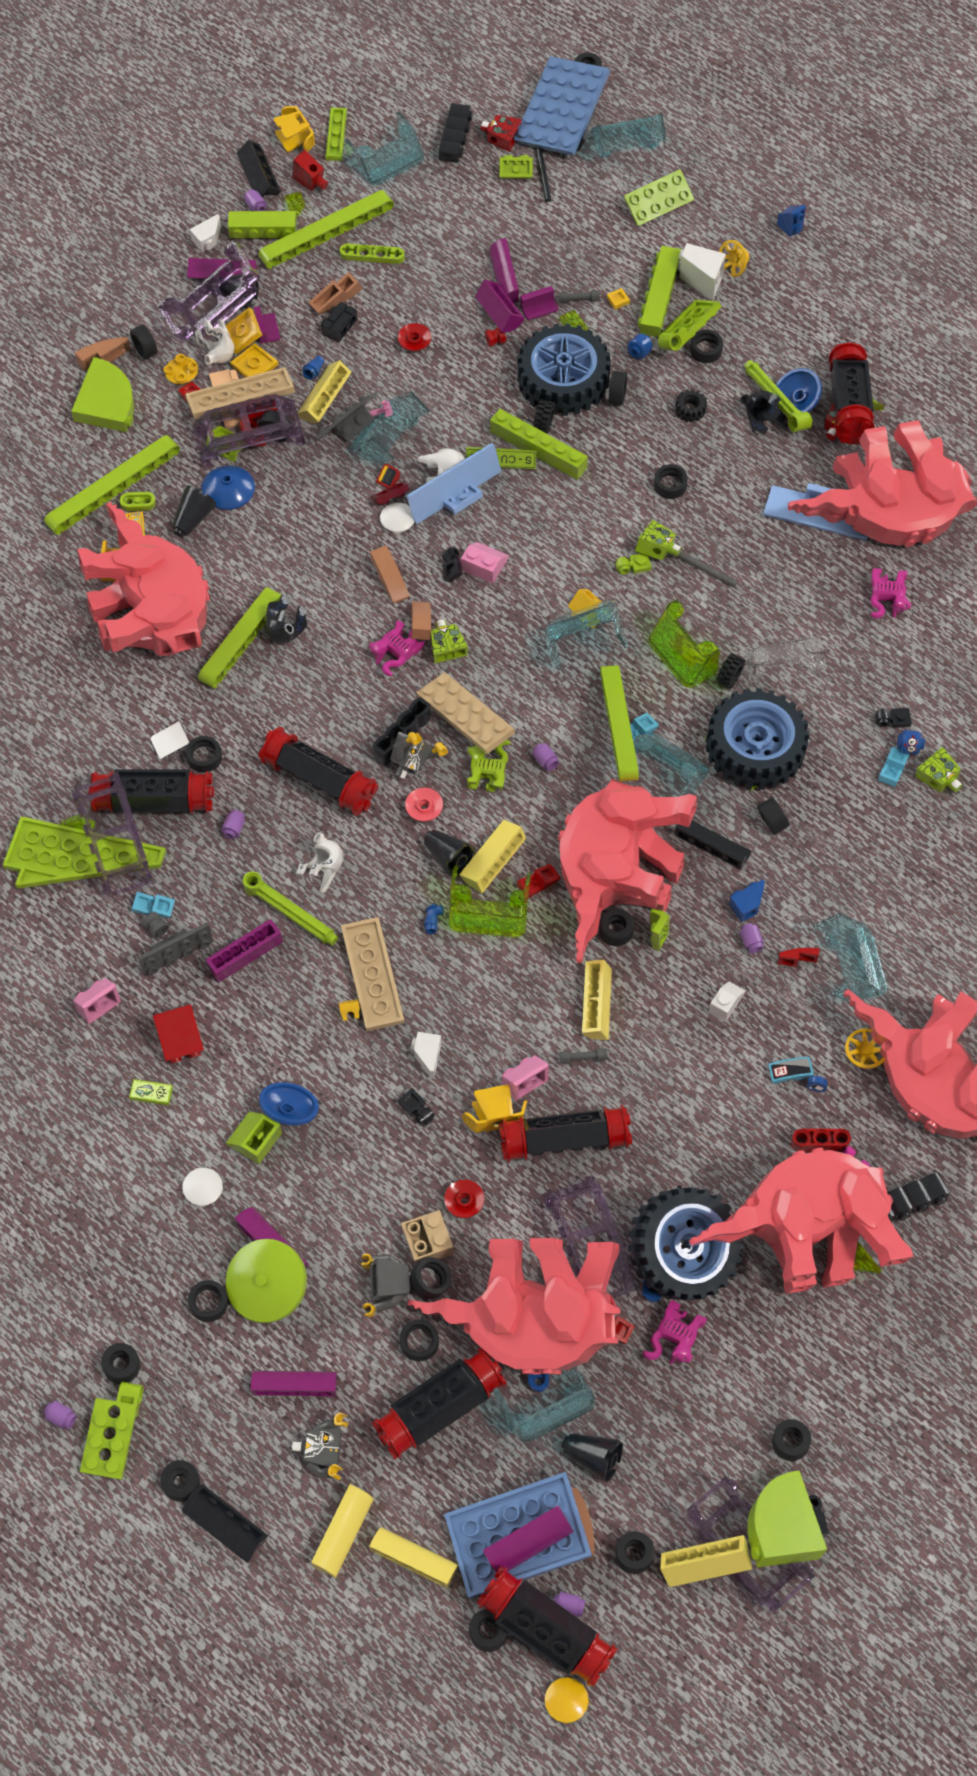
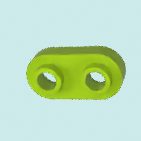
M127 492L120 497V505L125 511H147L155 507L156 500L151 492Z

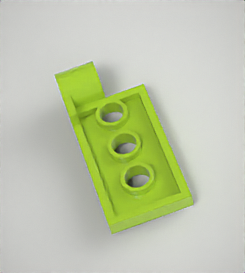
M694 300L659 335V347L663 350H679L690 338L695 336L701 327L706 325V322L711 317L716 315L717 311L722 307L720 302Z
M121 1382L116 1401L101 1398L95 1399L80 1473L119 1480L123 1479L136 1417H138L143 1396V1385ZM115 1406L119 1407L120 1415L117 1418H111L109 1415L110 1409ZM108 1428H114L116 1431V1435L112 1439L105 1438V1431ZM109 1449L111 1457L106 1461L101 1460V1451Z

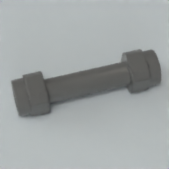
M596 289L587 293L567 294V291H562L558 294L559 303H568L570 300L591 299V302L600 300V291Z
M597 1048V1051L569 1053V1050L559 1052L560 1064H570V1061L597 1059L598 1062L608 1060L607 1048Z

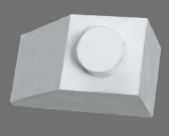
M217 214L190 229L191 240L202 253L206 250H211L217 245L221 229L220 216Z
M727 982L719 989L710 1003L709 1013L726 1022L746 991L731 982Z
M418 1032L417 1037L412 1040L411 1050H414L415 1058L429 1077L434 1079L441 1048V1035Z

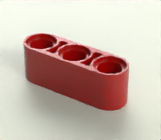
M797 1129L793 1133L791 1146L796 1152H811V1150L816 1148H823L824 1151L843 1152L850 1145L851 1134L846 1129ZM802 1138L805 1140V1143H799L796 1139ZM822 1138L825 1140V1143H819L816 1139ZM842 1138V1139H844L846 1142H845V1143H839L836 1139Z

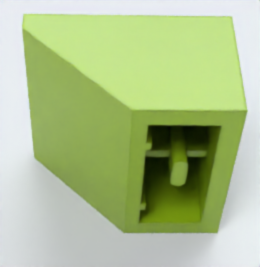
M248 1112L228 1139L226 1145L259 1165L282 1134L281 1125L264 1114Z

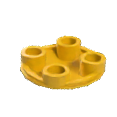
M178 354L164 367V373L170 382L185 384L196 377L199 368L194 359L185 357L184 354Z
M569 1677L559 1678L552 1682L546 1691L544 1699L550 1716L564 1724L580 1719L587 1711L589 1703L588 1692L583 1684Z

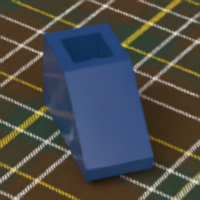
M790 206L778 214L777 225L790 237L802 231L806 206Z
M763 879L759 882H752L746 889L742 891L737 890L731 895L729 905L741 923L758 914L765 885Z

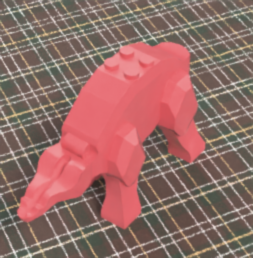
M917 420L900 423L893 434L895 441L905 449L911 459L914 472L896 469L892 466L885 426L867 429L859 440L861 447L865 451V466L861 462L858 452L836 456L833 463L834 472L845 477L849 490L830 489L815 498L791 501L788 503V510H794L797 514L801 512L809 517L819 515L830 523L845 520V523L852 525L855 531L880 543L911 547L917 542H922V544L930 543L934 538L947 531L958 515L969 512L977 506V499L973 496L970 488L972 480L967 471L957 461L953 462L943 456L941 437L928 440L920 421Z
M112 502L107 503L106 509L118 531L120 549L100 554L86 548L77 549L79 564L85 580L92 578L116 579L112 585L101 591L86 593L88 607L94 623L97 622L99 636L105 651L112 649L113 652H116L125 647H141L153 650L159 656H170L184 650L201 647L200 632L206 624L207 601H210L207 592L209 586L207 580H203L201 577L203 576L201 566H197L195 560L182 548L158 536H143L141 526L137 521L127 519L122 509H117V505H112ZM132 606L134 608L120 619H105L110 614Z
M611 779L606 788L588 795L573 809L571 815H567L565 825L567 826L565 830L560 831L558 841H560L559 850L562 876L577 912L578 929L575 934L577 963L583 962L588 943L598 933L601 912L610 905L630 904L666 911L671 899V885L664 883V877L641 869L639 857L660 868L670 882L677 884L684 867V853L678 852L654 831L653 827L673 824L689 827L697 809V796L687 794L679 797H652L642 786L634 787L619 782L616 779Z
M849 989L844 991L843 995L849 999V1005L854 1007L855 1015L869 1025L873 1041L881 1045L880 1053L885 1058L884 1067L892 1093L904 1111L908 1113L907 1117L916 1123L917 1121L925 1125L924 1128L932 1134L936 1132L940 1135L957 1139L977 1137V1063H974L963 1045L957 1042L977 1015V1001L962 991L954 1004L938 994L932 1004V1016L924 1028L906 1029L886 1010L866 1004Z
M823 1148L813 1149L811 1153L807 1154L804 1151L792 1153L791 1157L775 1166L762 1178L745 1203L725 1222L714 1223L705 1231H702L700 1235L689 1240L691 1246H695L712 1240L731 1243L749 1235H756L764 1239L772 1247L783 1270L785 1294L808 1291L817 1284L815 1277L817 1271L812 1254V1245H815L825 1237L827 1238V1267L821 1280L823 1288L847 1284L855 1278L853 1267L860 1235L876 1252L880 1267L903 1264L913 1257L911 1248L901 1239L888 1218L893 1199L891 1195L887 1194L883 1168L869 1167L852 1155L832 1150L824 1151Z
M530 1238V1248L540 1260L545 1286L536 1281L525 1280L522 1269L523 1241L516 1239H490L489 1254L493 1259L487 1289L478 1299L472 1303L447 1298L431 1303L408 1299L407 1305L422 1310L424 1314L442 1315L445 1321L450 1324L464 1326L465 1333L470 1334L472 1340L492 1358L514 1369L522 1370V1374L541 1375L542 1370V1374L561 1375V1370H569L588 1362L603 1346L618 1344V1338H615V1315L620 1314V1308L616 1305L613 1297L606 1292L614 1263L619 1255L620 1244L614 1242H587V1257L577 1278H575L563 1251V1240L556 1238Z

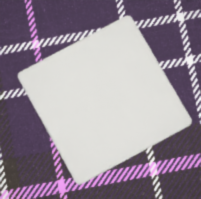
M180 722L169 726L151 737V741L160 759L189 743Z

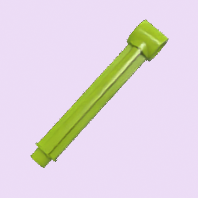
M747 361L744 365L746 374L750 375L763 391L774 393L780 397L781 400L777 406L788 418L789 429L792 432L810 429L812 426L811 415L808 412L798 410L764 373L757 362Z
M251 871L244 875L243 885L247 895L259 897L321 940L323 944L328 943L333 946L337 942L338 936L334 934V929H330L268 886L262 880L259 873ZM251 883H257V884L254 885V886H250V885H249V884H251Z

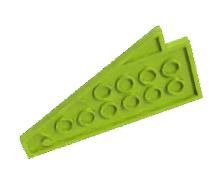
M21 816L5 857L3 868L19 872L15 886L20 889L161 868L166 848Z

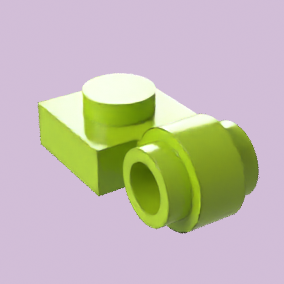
M642 553L631 555L629 560L626 557H619L615 563L617 571L622 575L628 574L630 569L636 574L650 571L652 568L649 557Z

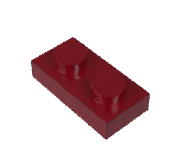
M400 482L372 495L371 498L373 503L385 505L390 502L389 499L394 497L400 498L410 489L407 483Z

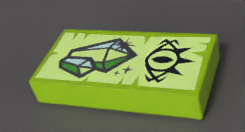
M133 1079L129 1098L134 1101L169 1106L173 1085Z

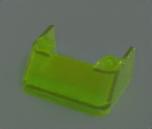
M454 866L451 877L449 927L453 931L508 937H520L525 933L531 873H527L525 890L513 891L510 895L509 903L471 899V889L466 885L457 884L458 866Z

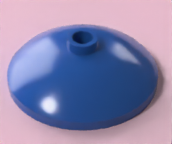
M806 368L793 369L784 374L776 383V386L802 412H810L817 405L822 394L820 378L815 372Z
M233 465L221 466L212 470L206 475L202 483V494L205 495L207 493L216 502L215 508L221 510H233L244 506L252 498L255 490L254 480L250 473L241 467Z
M280 1082L270 1084L262 1090L259 1097V1105L262 1111L270 1119L283 1125L299 1126L309 1123L317 1116L319 1109L316 1097L309 1090L293 1083Z

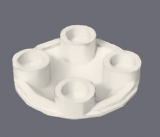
M392 503L386 506L380 515V521L384 528L392 531L394 534H400L408 530L415 523L410 506L404 503Z
M197 1168L191 1171L185 1177L182 1185L183 1194L186 1199L198 1207H204L215 1202L223 1191L222 1180L219 1174L209 1168Z

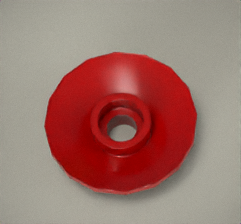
M419 323L407 324L398 333L399 344L409 351L425 349L432 340L430 330Z
M468 1179L452 1183L444 1195L447 1210L459 1218H470L477 1215L482 1210L485 1202L482 1188L476 1182ZM466 1198L468 1199V1203L462 1204L461 1200Z

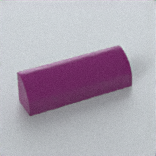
M502 238L491 245L489 253L496 282L513 303L519 302V289L507 240Z
M188 258L187 278L214 279L246 272H253L257 276L256 260Z
M483 280L475 298L502 332H511L517 329L525 317L498 283Z
M269 919L207 958L206 964L215 980L219 983L283 943L282 934L274 922Z
M254 1207L245 1209L235 1217L236 1225L252 1241L273 1239L292 1247ZM299 1254L305 1267L308 1266V1262Z
M252 1372V1396L336 1397L337 1372Z
M556 1506L485 1548L483 1552L495 1572L498 1571L500 1566L508 1567V1572L574 1533V1530L563 1510Z

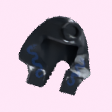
M759 390L750 395H742L741 403L746 407L753 433L758 431L764 435L769 429L763 423L767 419L773 421V423H776L781 428L787 426L777 406L781 399L774 393Z
M284 594L281 595L280 600L272 601L268 604L265 626L271 641L281 644L294 640L307 627V609L301 605L298 606L295 623L293 625L285 623L284 615L290 598Z

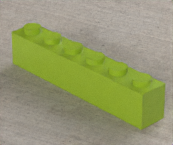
M661 246L660 252L656 253L655 262H657V265H653L652 275L654 276L649 279L648 288L650 290L646 291L645 301L647 302L642 305L641 314L643 316L639 317L637 327H640V334L659 337L661 334L678 271L681 249Z
M499 409L490 419L491 433L522 450H537L536 458L576 480L587 469V455L510 413Z

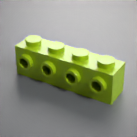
M229 211V238H283L297 231L296 211Z

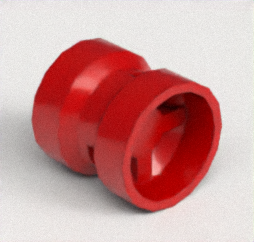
M498 327L495 330L485 331V338L489 347H493L497 343H506L505 332H502Z

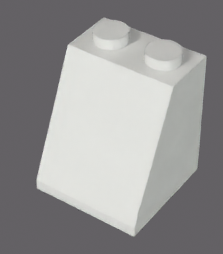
M687 243L684 250L681 249L679 259L681 260L678 266L680 278L713 301L723 277L726 254Z

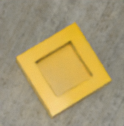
M622 288L607 294V299L614 309L630 304V299Z

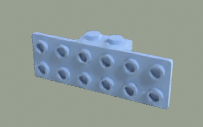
M492 443L408 494L407 500L415 520L414 522L418 524L444 507L456 514L482 498V491L477 487L501 472L495 445Z
M808 483L806 493L774 485L771 487L764 516L862 540L868 539V536L855 531L852 525L846 524L845 520L830 523L819 515L809 517L801 512L797 514L794 510H788L789 502L815 498L831 488Z

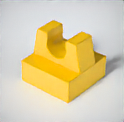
M358 999L338 1002L343 1021L347 1020L348 1012H353L355 1019L359 1018L360 1008Z

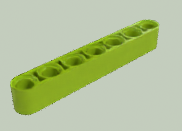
M266 587L201 669L198 675L199 681L214 689L217 688V684H220L228 673L227 671H230L238 661L237 658L241 657L248 648V644H251L258 635V631H261L265 626L268 604L272 601L280 600L282 594L269 587Z

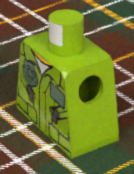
M652 520L639 537L635 551L663 560L668 553L677 557L681 551V546L674 544L676 537L674 532Z
M438 620L435 623L436 628L431 630L434 664L468 656L467 643L455 624L447 626L445 620Z
M943 747L917 768L915 777L940 793L947 787L956 793L963 785L957 780L961 770L960 767Z

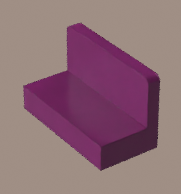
M552 286L520 296V307L528 321L559 311L554 300V289Z
M260 306L253 307L262 336L259 337L260 344L279 341L280 335L275 313L262 315Z

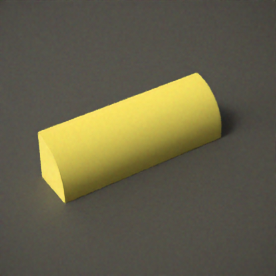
M340 360L328 365L297 412V417L310 423H318L351 374V371Z
M503 820L459 874L465 883L478 892L483 893L525 841L526 837L522 827Z
M604 959L586 961L582 1033L588 1038L609 1040L612 969Z
M349 1484L311 1562L312 1567L336 1578L374 1500L368 1493Z
M383 1527L377 1531L369 1546L370 1551L447 1589L459 1566Z
M744 1535L661 1553V1571L669 1587L752 1570L750 1551Z

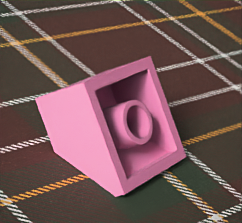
M476 542L470 544L461 557L462 571L494 583L509 555Z
M104 978L101 981H96L87 991L79 993L73 1002L88 1024H91L119 1004L121 1000L116 985Z
M536 1055L531 1058L527 1057L520 1062V1065L515 1068L511 1067L503 1073L502 1084L510 1086L511 1096L516 1101L548 1081L549 1065Z

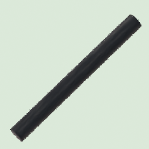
M537 148L535 151L545 202H551L542 149Z

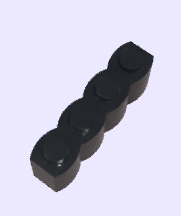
M451 103L439 147V160L459 162V159L463 158L464 148L462 147L463 145L466 146V133L470 131L469 121L473 120V111H471L470 105Z
M421 697L415 699L410 704L409 710L401 713L397 722L387 728L385 735L379 737L374 742V759L383 766L389 764L398 733L401 732L406 735L410 732L418 733L419 728L425 726L431 719V704Z
M932 1173L922 1179L887 1192L893 1199L888 1218L891 1223L897 1219L903 1221L911 1216L910 1213L916 1211L922 1213L928 1210L930 1205L936 1204V1206L945 1203L950 1192L940 1173Z

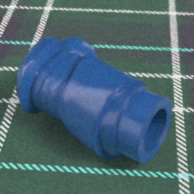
M436 903L426 908L427 916L424 921V927L427 934H435L437 932L438 915L444 914V907L442 905L437 906Z

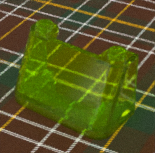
M676 599L666 606L649 635V645L684 687L693 688L717 674L720 650L711 641H703L698 645L677 621V619L683 616L684 608Z

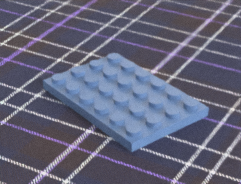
M550 56L524 114L522 124L519 126L514 137L515 143L574 156L610 74L609 68Z
M566 1472L444 1514L469 1599L480 1596L483 1592L486 1593L484 1590L493 1578L496 1579L494 1577L496 1572L483 1550L556 1506L563 1510L574 1533L508 1572L517 1579L522 1577L523 1580L593 1557Z

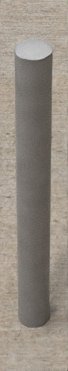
M680 551L677 556L732 587H735L738 582L683 551Z

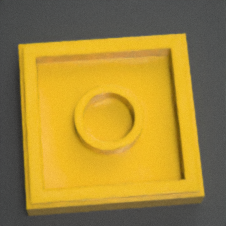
M250 307L225 325L234 343L233 353L238 354L262 336L253 309Z
M256 343L252 344L230 362V366L245 378L272 371L279 365V361Z

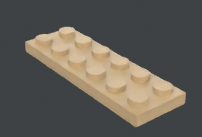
M283 367L186 393L185 396L194 419L257 402L271 400L279 396H286L294 393L295 389L286 368Z
M445 672L416 692L418 698L421 697L430 703L432 710L485 754H488L515 734L512 726Z
M379 917L341 925L366 1032L405 1023Z

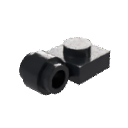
M455 547L446 549L442 554V558L446 562L442 567L444 578L447 582H452L463 575L461 562L458 559L460 553Z
M909 708L890 709V714L886 709L876 711L875 721L879 727H886L890 722L892 723V728L911 727L912 725Z
M413 1088L397 1100L398 1104L410 1117L417 1113L415 1119L419 1125L427 1126L433 1121L435 1114L429 1107L424 1108L426 1101Z
M811 1495L809 1499L815 1505L812 1508L822 1536L825 1538L829 1531L824 1512L821 1511L822 1501L818 1496Z

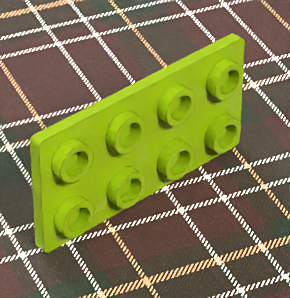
M680 169L624 195V199L637 226L694 200Z

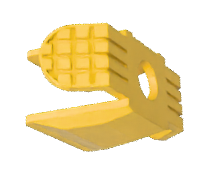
M297 106L283 107L281 109L282 116L274 118L277 127L281 128L275 131L277 138L286 152H291L301 145L308 152L315 145L313 130Z
M506 1084L474 1091L477 1101L472 1102V1107L480 1121L468 1112L462 1114L464 1123L474 1133L498 1130L499 1124L495 1125L494 1123L502 1121L504 1118L506 1121L519 1120V1117L522 1116L523 1119L527 1101L524 1100L521 1112L513 1114L510 1086Z

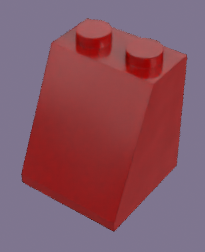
M191 1004L153 1015L166 1061L170 1060L172 1064L182 1061L181 1057L189 1055L190 1058L201 1055L200 1051L204 1050Z

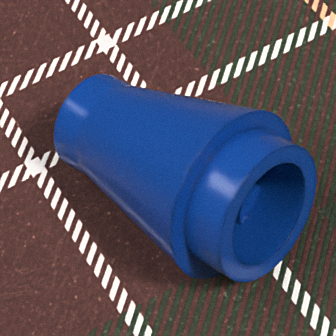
M316 356L303 366L302 373L305 378L313 380L318 377L325 362L323 357Z

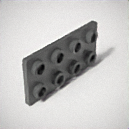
M376 392L363 394L358 399L359 403L351 404L345 409V414L337 415L331 420V425H325L318 430L319 435L316 436V439L319 440L326 437L337 428L347 441L351 440L375 420L365 405L378 394Z
M205 923L189 932L183 930L151 946V951L138 957L142 974L144 976L153 975L160 968L171 966L176 960L182 957H189L200 948H207L213 942L210 925Z

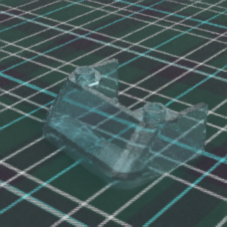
M400 111L397 112V129L401 138L376 151L366 145L356 149L348 139H345L347 160L371 186H379L424 161V151L416 131Z
M662 113L651 117L604 126L598 125L590 128L597 152L602 154V157L612 155V151L644 145H649V148L659 146V142L667 140Z
M412 391L388 400L393 411L391 416L386 417L385 413L373 416L375 420L361 431L350 446V449L355 454L377 465H384L394 459V456L388 451L405 429L416 426L418 423L417 419L430 412Z
M611 600L604 601L553 619L545 629L546 642L550 658L558 670L563 669L556 641L563 636L600 623L613 621L618 639L624 648L628 647L619 609L615 602Z
M657 733L641 734L633 740L636 755L639 752L650 751L680 770L682 779L688 783L678 794V797L687 794L693 795L708 776L709 769L704 762Z
M837 913L813 925L814 929L825 933L827 946L837 951L845 982L840 984V988L831 991L833 996L849 1002V999L843 995L847 989L852 991L861 1000L880 997L887 993V986L873 935L866 924Z
M577 1366L567 1370L574 1384L565 1390L564 1399L528 1417L521 1413L513 1415L498 1388L493 1389L495 1405L509 1430L523 1441L529 1442L590 1412L595 1406V1396Z

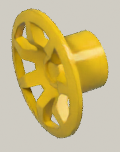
M727 240L719 250L722 253L725 247L729 253L725 255V259H728V262L725 263L724 270L732 265V274H728L732 277H738L745 271L749 261V253L738 241ZM729 243L734 244L733 249L728 245ZM738 267L741 270L736 274V268Z
M858 1029L851 1033L846 1040L845 1052L848 1059L854 1065L864 1069L880 1066L885 1058L883 1057L878 1061L875 1056L876 1053H880L881 1047H875L876 1043L873 1039L871 1042L868 1041L866 1032L871 1033V1029ZM862 1033V1042L853 1037L856 1034ZM850 1041L856 1046V1049L849 1051ZM872 1061L875 1063V1064H871V1065H866V1064H868V1063H870V1062H872Z

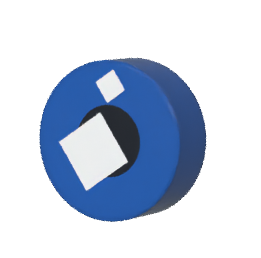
M812 1076L808 1078L807 1088L811 1091L824 1092L827 1090L828 1082L823 1077Z

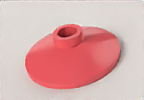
M418 788L408 795L405 807L411 818L427 822L440 815L443 809V800L440 794L431 788ZM422 806L428 807L427 809H421Z

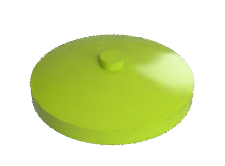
M273 1239L256 1240L242 1247L231 1260L226 1274V1290L233 1307L243 1317L260 1323L277 1322L293 1313L301 1303L307 1286L306 1269L299 1254L289 1245Z

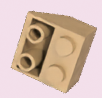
M440 1210L401 1223L415 1262H421L429 1257L442 1259L454 1254L453 1244Z

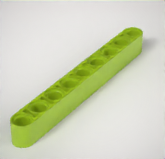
M384 190L377 191L261 248L258 256L265 266L271 269L272 266L275 267L287 261L286 259L290 260L300 255L301 252L304 253L316 247L315 245H320L330 240L329 238L345 233L344 231L347 232L359 226L358 224H363L373 219L372 217H377L387 212L386 210H391L394 202Z
M168 435L161 437L51 511L44 519L45 524L56 535L61 534V531L64 532L76 524V521L79 522L89 515V512L92 513L104 505V502L110 501L118 495L117 493L123 492L132 486V483L135 484L146 476L145 474L151 473L160 467V464L163 465L172 459L173 455L176 456L179 453L180 447Z
M619 665L600 666L601 684L619 782L639 780L638 764Z

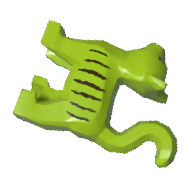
M508 739L495 748L496 753L501 757L500 759L484 758L486 754L476 745L468 747L467 753L472 759L470 765L471 777L467 780L468 789L476 790L480 779L486 778L490 780L486 784V791L494 792L496 788L503 790L505 782L504 771L508 761V754L502 749V746L511 744Z

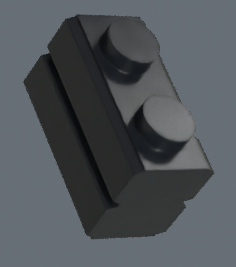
M340 302L336 307L334 306L328 318H324L321 322L322 334L339 343L358 320L357 310L343 302Z

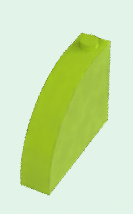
M93 357L71 411L73 421L127 432L128 427L132 426L134 414L132 388L126 375L117 366L103 359Z
M800 1471L782 1474L769 1482L753 1503L747 1523L751 1556L755 1560L757 1568L820 1559L827 1551V1547Z

